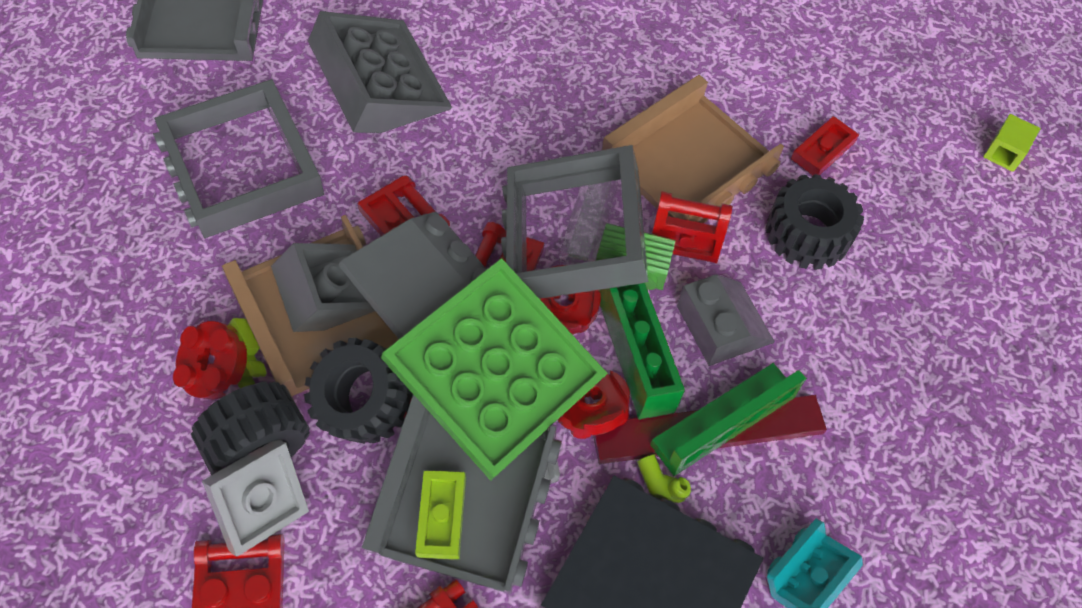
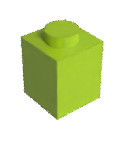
M1009 114L983 157L1014 172L1029 152L1041 128Z

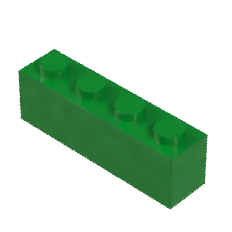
M640 283L600 289V307L625 381L629 387L638 419L675 413L685 389L646 284Z

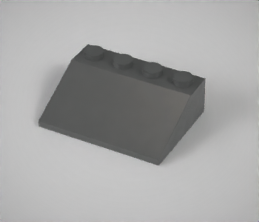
M326 11L319 12L308 43L353 132L383 133L451 110L452 106L404 20Z
M437 212L409 219L344 258L338 265L398 339L402 338L487 270Z

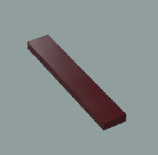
M816 395L793 398L719 448L824 434L827 428ZM698 410L640 420L638 418L628 419L625 424L618 426L612 431L593 435L599 465L637 460L654 454L655 457H659L650 446L652 439Z

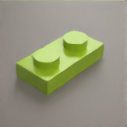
M424 471L415 550L417 558L460 559L466 487L465 472Z

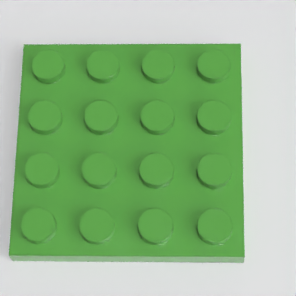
M502 258L385 350L381 356V359L490 481L608 374Z

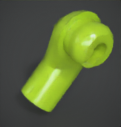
M655 454L637 461L647 489L653 497L658 499L665 498L673 503H681L690 495L691 485L689 481L683 477L677 479L662 474Z

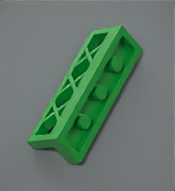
M773 362L652 439L650 446L672 475L676 476L795 398L807 378L800 370L786 378Z

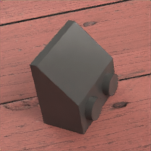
M293 243L271 265L293 332L325 331L375 312L373 307L338 266L341 260L357 251L355 245Z
M716 274L683 286L677 307L708 366L775 342L741 282Z

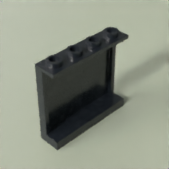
M614 475L540 608H741L764 558L756 554L755 549L750 544L739 539L731 540L717 532V528L710 522L701 518L694 520L680 512V508L672 501L665 498L656 499L645 493L643 487L634 480L628 478L620 479Z

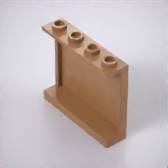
M697 75L606 135L603 139L602 150L633 145L639 170L641 195L658 209L661 191L672 193V197L715 206H721V203L730 205L735 195L739 192L743 194L748 193L756 185L758 178L762 175L769 177L778 169L781 164L779 158L784 146L780 143L772 150H767L704 96L708 81L702 76ZM668 211L667 215L700 223L708 221L707 218Z
M346 215L341 216L343 230L311 242L314 244L355 245L357 251L366 245L361 229L358 225L352 227ZM280 256L244 271L240 270L236 260L222 265L227 280L275 382H279L280 385L284 384L291 396L310 388L305 386L306 377L311 378L314 370L310 369L314 361L319 363L322 360L320 353L325 348L331 351L334 350L333 343L340 340L348 343V338H358L362 341L364 339L373 341L388 349L399 340L376 311L325 331L293 332L271 265Z

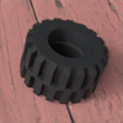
M813 174L812 178L802 175L798 177L797 181L791 179L785 187L782 186L766 224V233H770L768 241L770 245L777 244L774 251L779 256L785 253L787 255L785 261L793 264L794 260L800 262L799 267L807 269L809 264H813L814 270L822 269L825 263L828 268L834 266L838 260L841 261L846 256L861 230L864 216L861 215L863 212L862 204L856 203L858 197L854 192L849 193L847 191L848 187L845 184L839 185L834 182V178L828 177L823 179L821 175ZM802 215L815 217L822 221L826 227L813 225L805 220Z
M348 338V343L341 340L333 343L334 350L332 351L325 348L320 353L322 360L319 363L314 361L310 369L314 370L312 377H306L305 386L310 387L309 393L304 394L305 403L312 405L307 411L310 418L318 420L316 426L323 431H327L331 436L363 444L365 442L377 443L380 442L381 437L390 438L395 434L393 428L395 426L402 428L405 421L403 416L405 412H408L410 397H413V393L381 359L382 353L387 348L367 339L362 341L358 338ZM370 371L373 380L371 396L362 408L353 412L349 402L351 387L359 376Z
M260 382L235 390L210 405L193 424L191 436L210 474L213 475L276 440H282L286 443L290 457H292L305 444V440L310 434V428L284 384L280 385L279 382Z

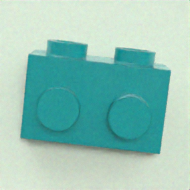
M816 518L808 528H802L796 534L791 548L784 556L777 557L771 563L767 572L771 596L786 608H829L863 566V560L860 554L827 536L825 523Z

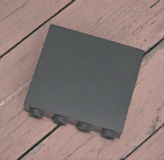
M138 0L137 4H134L132 8L133 20L131 27H128L126 30L127 44L133 48L136 57L139 59L253 61L263 0Z
M413 394L362 549L368 553L511 594L514 585L522 587L528 562L521 560L525 544L533 545L540 520L533 519L537 503L545 504L551 480L544 478L548 463L556 465L562 441L555 439L557 427L551 425L549 431L546 430L490 481ZM424 471L465 472L466 474L460 559L417 558L415 554Z

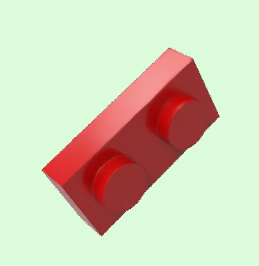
M833 116L794 150L791 160L811 175H821L856 143L860 134Z

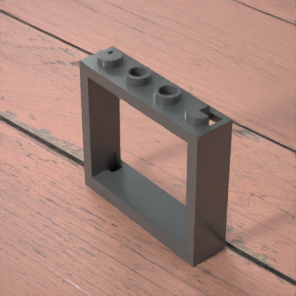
M273 79L154 118L159 132L153 133L161 153L166 151L169 153L168 157L163 158L171 178L178 176L180 180L173 183L181 203L188 201L190 208L184 210L191 228L199 226L204 239L325 195L320 175ZM268 108L299 175L203 209L175 139Z
M633 145L507 167V185L502 186L504 200L507 203V209L502 210V221L507 235L501 240L502 251L508 266L539 299L649 282L639 170ZM621 180L627 256L527 272L526 196Z

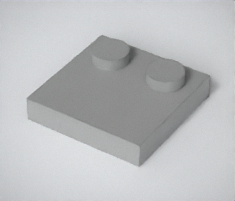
M282 440L272 441L202 480L227 548L236 557L309 512L287 445Z

